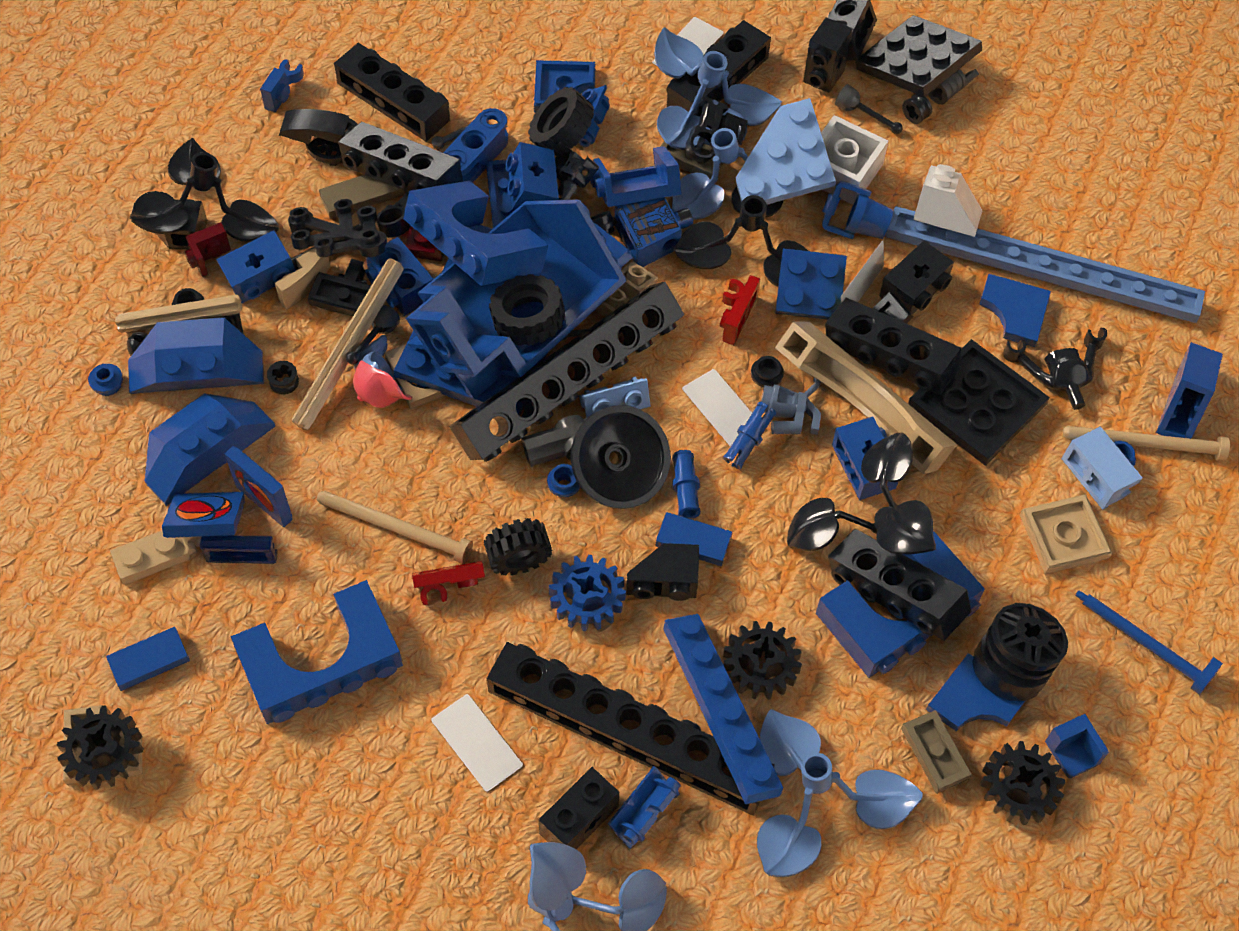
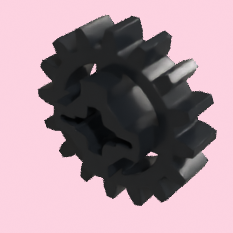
M753 621L752 630L750 631L745 626H740L739 637L731 634L728 641L730 646H725L723 657L726 660H724L723 665L726 671H731L729 677L732 683L737 681L740 683L738 692L741 694L747 688L752 690V699H756L759 692H764L767 700H770L773 690L784 695L787 688L786 684L794 686L797 678L795 674L800 673L802 663L798 662L802 654L801 649H793L796 638L790 637L786 639L784 637L786 628L784 627L780 628L777 632L773 631L772 622L769 621L765 628H760L759 623ZM762 651H765L764 658L766 661L763 663V668L759 669L760 662L758 660L761 657Z
M102 705L99 714H94L91 708L86 709L85 719L81 720L77 716L72 717L75 724L73 729L65 727L62 729L67 740L57 742V747L63 752V754L57 757L58 761L65 767L64 772L70 779L76 777L75 780L82 787L89 780L94 789H99L104 780L113 787L115 786V777L117 775L125 779L129 777L126 771L128 765L132 767H138L139 765L134 754L144 751L141 743L137 742L143 736L139 728H135L137 724L131 716L125 718L120 708H117L112 715L106 705ZM121 731L124 734V747L119 745V741L122 738L120 736ZM78 747L82 749V752L79 756V758L81 759L80 763H78L77 760Z
M1019 741L1015 750H1013L1006 743L1002 747L1001 753L994 751L991 754L990 762H986L982 769V772L987 776L983 777L980 786L990 789L984 796L985 801L995 800L997 804L993 812L1007 811L1006 821L1011 822L1014 816L1017 815L1020 816L1022 825H1026L1031 816L1039 823L1045 817V813L1048 815L1053 814L1057 808L1055 803H1060L1064 797V794L1059 789L1064 786L1065 779L1056 777L1061 766H1051L1049 760L1052 754L1048 752L1043 756L1039 755V745L1037 744L1031 750H1026L1024 742ZM1004 766L1005 770L1003 773L1005 778L999 782V772ZM1046 783V794L1044 799H1041L1043 793L1040 787Z

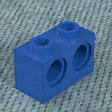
M396 237L385 245L386 249L381 255L366 257L368 269L365 270V273L371 284H373L389 258L402 264L404 270L386 301L392 308L397 307L403 316H406L424 303L418 292L434 278L399 237Z

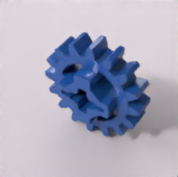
M589 554L586 562H581L578 556H574V565L570 566L565 562L561 563L562 574L553 572L552 582L554 584L549 585V595L552 596L550 598L551 609H557V619L561 620L568 617V627L570 628L577 622L581 623L582 631H586L588 624L592 623L597 630H600L603 619L612 624L614 622L613 612H622L623 603L621 601H625L626 590L622 589L624 587V577H616L618 568L612 566L607 569L605 558H602L598 563H594L593 556ZM603 580L609 586L611 593L608 592L607 587H604L602 585ZM564 592L567 593L568 598L572 599V605L566 601Z

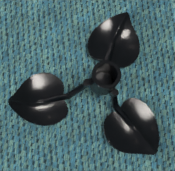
M191 138L178 148L168 164V175L177 184L186 185L181 198L175 202L174 198L167 193L158 191L147 192L135 201L130 215L131 221L143 230L157 234L174 233L181 230L188 222L187 212L180 207L185 204L192 187L198 191H208L215 187L221 210L226 213L221 223L228 235L237 240L247 242L253 241L273 230L275 232L279 230L277 221L265 209L251 201L235 200L230 208L226 205L221 188V179L219 178L221 168L218 160L203 150L194 138Z
M737 185L733 190L731 202L734 210L740 213V217L735 219V223L728 235L724 237L723 230L714 223L699 222L687 228L674 247V253L686 264L699 269H714L724 265L730 259L731 249L727 242L732 240L739 227L742 226L750 232L761 229L767 250L772 254L764 260V274L776 286L779 284L783 248L808 251L801 244L790 240L781 242L777 249H775L771 242L768 223L765 221V217L776 214L781 209L783 200L766 204L762 197L750 195L741 202Z
M901 432L894 433L880 440L866 452L862 460L861 471L864 478L871 483L880 482V488L889 505L877 511L874 517L875 523H870L843 511L835 512V505L831 499L817 498L806 503L795 514L788 530V546L803 551H816L828 546L838 533L839 522L837 519L842 518L870 529L876 534L878 544L890 553L919 554L936 550L933 535V518L930 509L923 502L917 500L906 501L897 505L887 486L888 481L895 483L903 480L911 469L913 448L908 436Z

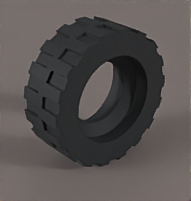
M564 87L561 90H557L540 105V108L534 114V118L529 125L530 129L528 130L530 141L536 146L554 150L555 156H562V154L569 152L576 146L581 138L585 136L594 117V107L572 87Z
M534 274L515 276V278L508 279L503 285L498 286L495 289L496 292L491 295L489 309L495 330L499 336L510 337L515 345L531 346L535 343L545 342L546 339L556 335V332L562 328L563 321H565V308L558 285H555L553 280L546 279L545 276H535ZM527 302H539L544 306L540 313L527 318H517L511 314L515 307Z

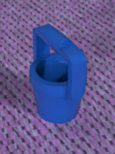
M839 181L835 186L833 194L829 193L822 210L825 213L822 226L827 231L850 239L854 238L855 233L883 239L889 228L893 209L870 199L871 191L845 181ZM842 188L858 193L849 213L845 230L829 224L831 216H834L841 198L839 195Z

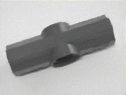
M579 415L568 416L558 421L554 428L524 436L522 438V445L528 464L532 467L565 456L571 460L573 439L577 430L587 418L583 419Z

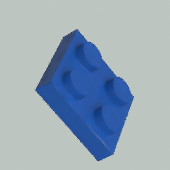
M783 248L775 314L828 320L841 304L847 256Z

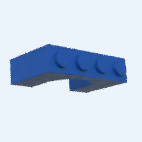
M470 180L409 191L403 219L479 285L485 286L508 279L511 280L519 275L526 276L527 274L542 273L549 244L529 228L503 234H488L467 227L483 223L489 198L485 192Z
M933 531L936 550L903 555L966 588L972 611L967 616L969 617L981 606L979 601L985 589ZM848 580L821 597L816 610V615L868 678L877 672L881 674L889 672L897 665L899 657L905 653L909 655L915 654L926 644L925 640L933 635L923 633L910 621H894L879 615L867 604Z
M367 580L333 594L337 609L349 633V641L342 657L326 669L304 672L288 666L279 656L265 622L231 636L266 724L284 722L290 719L297 711L307 707L315 708L321 706L334 695L341 692L350 693L362 687L363 683L376 677H388L394 674L397 668L403 666L400 651Z

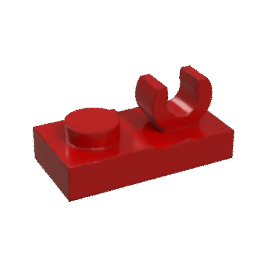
M750 275L745 286L740 280L730 279L728 289L735 291L736 294L725 291L723 293L722 302L728 306H733L731 310L726 309L720 321V327L724 328L723 342L735 345L758 298L760 278Z
M482 561L412 573L414 588L423 587L420 592V599L423 605H428L427 593L432 589H436L441 593L442 602L447 601L446 588L440 583L457 582L458 588L478 585V578L485 577Z

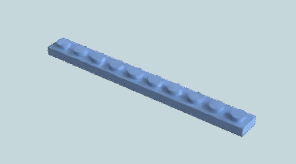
M898 206L894 208L886 233L887 238L916 246L922 241H926L941 253L1197 323L1201 314L1205 295L1203 290L978 228L975 237L913 220L915 211Z

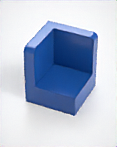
M1086 714L1053 728L1045 740L1068 778H1073L1100 765L1109 753Z

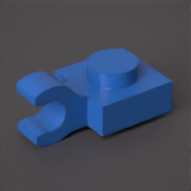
M285 59L280 63L279 69L274 68L260 88L266 110L276 113L280 105L287 101L290 94L289 85L299 82L304 76L301 64L295 70L289 71V60Z

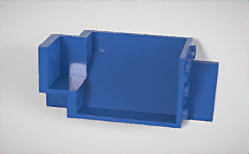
M581 200L525 201L488 233L503 234L529 228L549 244L542 273L534 275L545 276L546 279L553 280L556 286L558 285L562 294L566 317L562 323V328L556 332L555 336L546 339L545 342L535 343L531 346H518L512 342L510 337L497 334L490 313L489 303H491V295L496 292L495 289L503 285L505 281L481 286L453 262L418 292L424 303L406 318L416 333V336L407 344L415 351L419 349L425 350L432 358L431 364L450 380L456 376L464 386L465 392L474 400L502 375L522 377L627 281L621 268L633 258L631 252L592 221L589 209ZM527 302L515 307L511 314L513 317L527 318L540 313L544 306L539 302Z

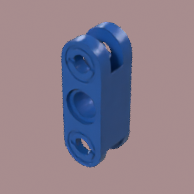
M496 108L483 110L443 152L460 160L463 181L470 180L474 183L486 169V161H493L507 146V117L501 110ZM494 119L498 123L490 125L487 121Z

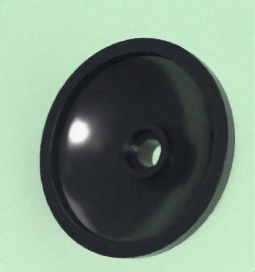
M620 405L601 409L590 415L581 424L573 439L571 466L574 477L588 497L606 507L618 509L631 508L647 502L661 489L669 473L671 456L667 437L658 422L638 408ZM611 452H615L618 456L616 464H612L609 460Z

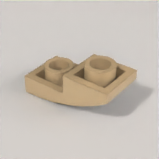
M315 248L305 251L300 257L296 258L297 271L286 274L275 283L279 302L286 310L310 293L319 272L326 274L330 268L329 257L317 256Z
M631 262L621 270L627 281L597 307L595 311L606 317L650 285L656 284L658 277L637 263Z

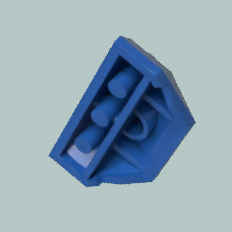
M226 318L157 322L128 360L130 394L264 384L262 350Z
M204 393L149 432L144 481L167 506L172 502L174 494H184L225 464L227 460L224 453L232 446L243 451L273 429L275 423L255 402Z

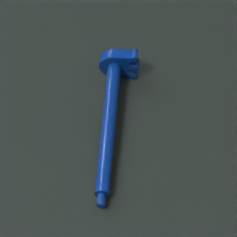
M1080 590L1075 595L1083 601V605L1192 679L1194 683L1190 689L1199 695L1205 690L1223 664L1213 657L1205 669L1201 671L1089 594L1087 596Z

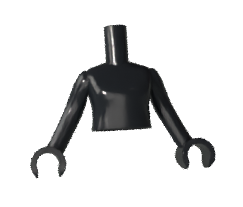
M1100 328L1098 338L1092 335L1091 330L1088 329L1084 338V345L1087 347L1084 361L1080 358L1078 349L1065 348L1049 353L1044 360L1050 375L1024 354L1026 342L1023 339H1020L1018 342V350L1013 349L1010 346V342L1007 341L1003 355L1010 362H1019L1045 386L1055 390L1066 391L1072 409L1079 410L1085 406L1080 388L1090 383L1094 377L1093 366L1096 351L1103 346L1107 337V330Z

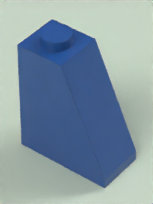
M1192 342L1190 343L1178 368L1156 433L1163 436L1192 438L1215 392L1222 353Z

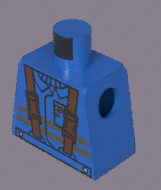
M665 198L615 206V217L618 221L615 227L626 248L631 252L633 262L642 267L674 252V247L681 238V229L693 225V217L688 208L672 212Z

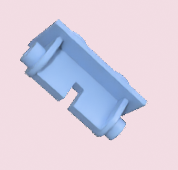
M632 377L631 380L613 384L612 388L602 387L591 391L585 390L584 394L579 395L581 406L585 408L586 418L601 409L611 406L624 405L638 409L651 407L647 378L637 379Z

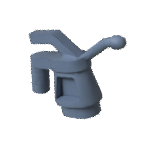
M814 377V384L805 393H797L777 384H774L773 387L764 385L761 402L768 405L764 413L772 407L777 412L775 417L794 419L793 421H772V434H801L804 412H806L812 419L810 433L818 435L821 412L808 397L819 388L821 381Z

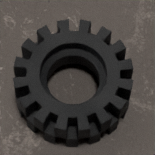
M525 518L523 522H520V519L513 520L514 524L508 525V523L502 524V529L495 528L492 530L493 534H487L484 546L494 573H501V575L506 576L510 572L511 575H517L518 571L523 573L529 572L528 568L536 569L540 567L539 563L548 561L547 557H551V551L553 550L543 522L540 523L537 519L531 521V518Z

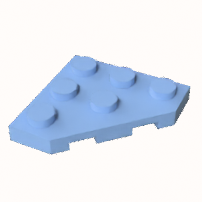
M810 98L780 106L736 176V184L741 202L747 196L757 195L762 197L766 204H771L836 185Z

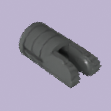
M959 69L928 95L935 103L945 104L958 91L962 90L976 78L979 73L974 69L964 75Z

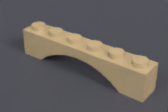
M793 322L776 345L775 349L799 369L829 386L868 418L874 417L878 427H882L885 430L887 437L894 433L903 432L906 434L913 448L912 465L921 473L926 474L938 471L957 446L956 443L812 323Z

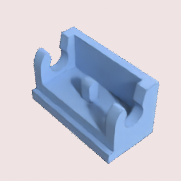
M1101 426L1072 440L1061 458L1102 510L1131 493L1129 488L1140 483L1143 478Z

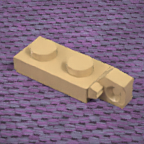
M159 531L112 549L110 552L122 584L126 585L190 560V555L197 552L196 547L212 542L213 539L212 536L166 538L163 537V531Z

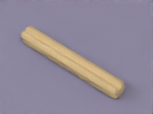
M230 295L122 313L115 318L117 330L124 333L153 328L157 322L210 319L239 314L243 307L238 295Z

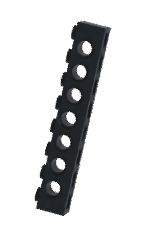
M666 282L650 285L449 427L470 460H484V462H487L502 452L500 447L506 442L514 443L523 438L528 433L526 428L534 422L541 424L554 415L552 410L560 404L565 406L579 397L577 392L583 387L590 388L604 379L602 375L610 368L613 371L625 365L629 361L627 356L632 352L639 353L653 344L651 340L658 334L660 336L665 335L677 327L675 322L685 314ZM643 313H645L648 318L647 327L644 325L642 321ZM619 330L624 335L623 344H621L618 340ZM594 347L598 349L600 354L598 362L593 357ZM569 365H571L575 371V376L573 380L570 379L567 373ZM544 382L549 386L550 389L548 398H546L542 393V385ZM518 400L524 405V413L521 417L516 412ZM492 419H495L498 423L496 435H493L489 428Z
M506 642L486 678L489 693L650 768L655 766L660 773L754 816L760 804V801L745 804L733 777L727 776L722 771L727 764L714 736L701 731V728L692 721H679L668 716V713L663 708L657 705L649 704L646 706L635 701V698L630 693L621 689L611 690L603 686L597 678L589 674L581 676L574 673L561 661L556 659L548 661L537 656L533 649L523 644L516 646ZM530 674L541 678L536 683H526L523 681V678ZM562 689L570 690L573 693L571 697L566 699L559 698L555 694ZM599 704L604 706L606 711L601 714H593L588 708ZM631 719L638 722L640 726L629 730L624 728L621 723ZM659 735H667L673 742L669 745H660L654 739ZM699 750L705 753L707 758L702 761H695L689 757L688 753Z

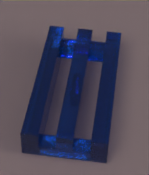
M204 536L200 540V548L208 563L274 564L277 562L278 552L275 549L272 536Z

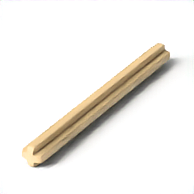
M391 258L385 262L292 417V422L299 428L308 430L348 365L346 355L351 351H355L402 274L404 268L400 262Z

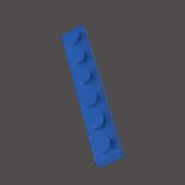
M699 614L665 620L663 630L745 804L779 797L783 790L781 781Z

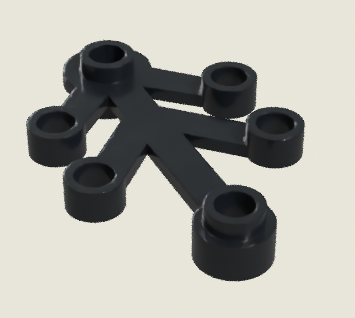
M341 199L334 203L335 213L339 218V225L314 218L313 214L305 207H298L290 211L288 222L292 232V244L295 249L302 250L315 246L316 254L319 257H328L336 253L359 250L360 254L364 257H376L381 255L386 249L387 237L385 233L376 230L375 223L378 221L376 208L373 206H364L357 211L359 223L363 225L362 232L353 230L352 215L355 211L350 199ZM313 230L322 232L321 234L310 235V232ZM347 240L343 242L334 243L336 241Z

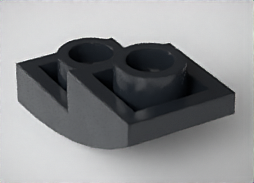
M318 109L288 110L285 112L279 136L309 144L311 136L339 144L338 141L344 137L349 115Z

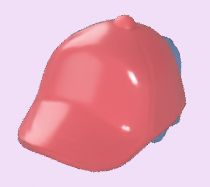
M381 335L370 343L359 355L358 363L354 364L353 385L358 395L357 399L365 401L376 408L387 407L400 398L404 400L412 399L411 395L402 392L403 389L396 383L392 369L382 357L387 350L386 335Z

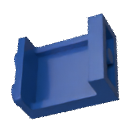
M665 146L653 148L655 166L609 173L600 158L593 159V162L599 166V169L590 181L592 188H596L598 198L602 197L608 207L682 195L679 164Z

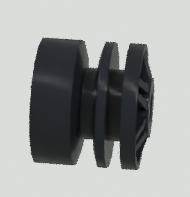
M1014 603L1005 606L996 615L987 633L974 651L972 663L975 674L983 686L999 697L1010 701L1032 699L1044 688L1054 670L1067 654L1068 639L1066 632L1058 620L1042 608L1025 603Z

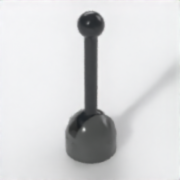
M846 84L840 91L835 101L837 107L845 111H852L858 108L890 127L892 133L899 134L902 132L903 126L901 123H893L860 103V94L852 86Z
M386 305L381 307L371 324L373 330L355 351H351L346 355V361L349 364L354 365L358 363L359 355L378 333L388 334L399 325L400 317L393 308Z

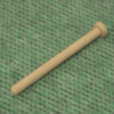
M1067 426L1063 429V437L1074 440L1095 428ZM1104 430L1113 442L1124 441L1131 446L1214 454L1216 460L1223 461L1227 460L1230 451V440L1228 437L1219 436L1217 441Z
M326 491L319 492L317 495V501L324 506L454 555V560L459 563L465 564L471 554L473 547L471 540L462 538L458 542Z

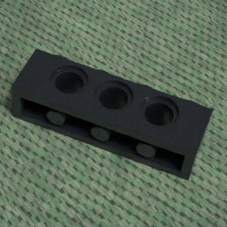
M743 20L735 28H730L717 44H712L707 49L706 53L717 51L726 57L728 64L725 71L729 72L727 77L728 89L732 85L740 84L768 59L771 37ZM698 72L693 76L686 73L683 77L673 78L666 89L667 107L680 106L689 112L701 86ZM722 81L717 86L706 88L701 100L705 97L718 102L724 99ZM698 105L694 115L700 117L703 107Z
M358 42L334 62L337 84L425 142L450 121L449 102L442 93L435 92L425 86L420 79L408 75L397 64L390 63L379 56L375 50L368 49Z
M360 122L338 141L344 167L407 192L463 182L460 160L458 158L365 122Z
M847 297L825 323L826 336L846 353L858 358L865 364H871L883 369L894 377H900L916 384L922 390H929L941 395L960 370L961 347Z
M854 529L828 555L832 570L831 575L839 585L848 580L864 599L871 603H879L887 608L892 615L899 619L905 618L927 635L933 634L945 641L972 612L966 588L903 554L885 551L878 544L877 540L857 529Z

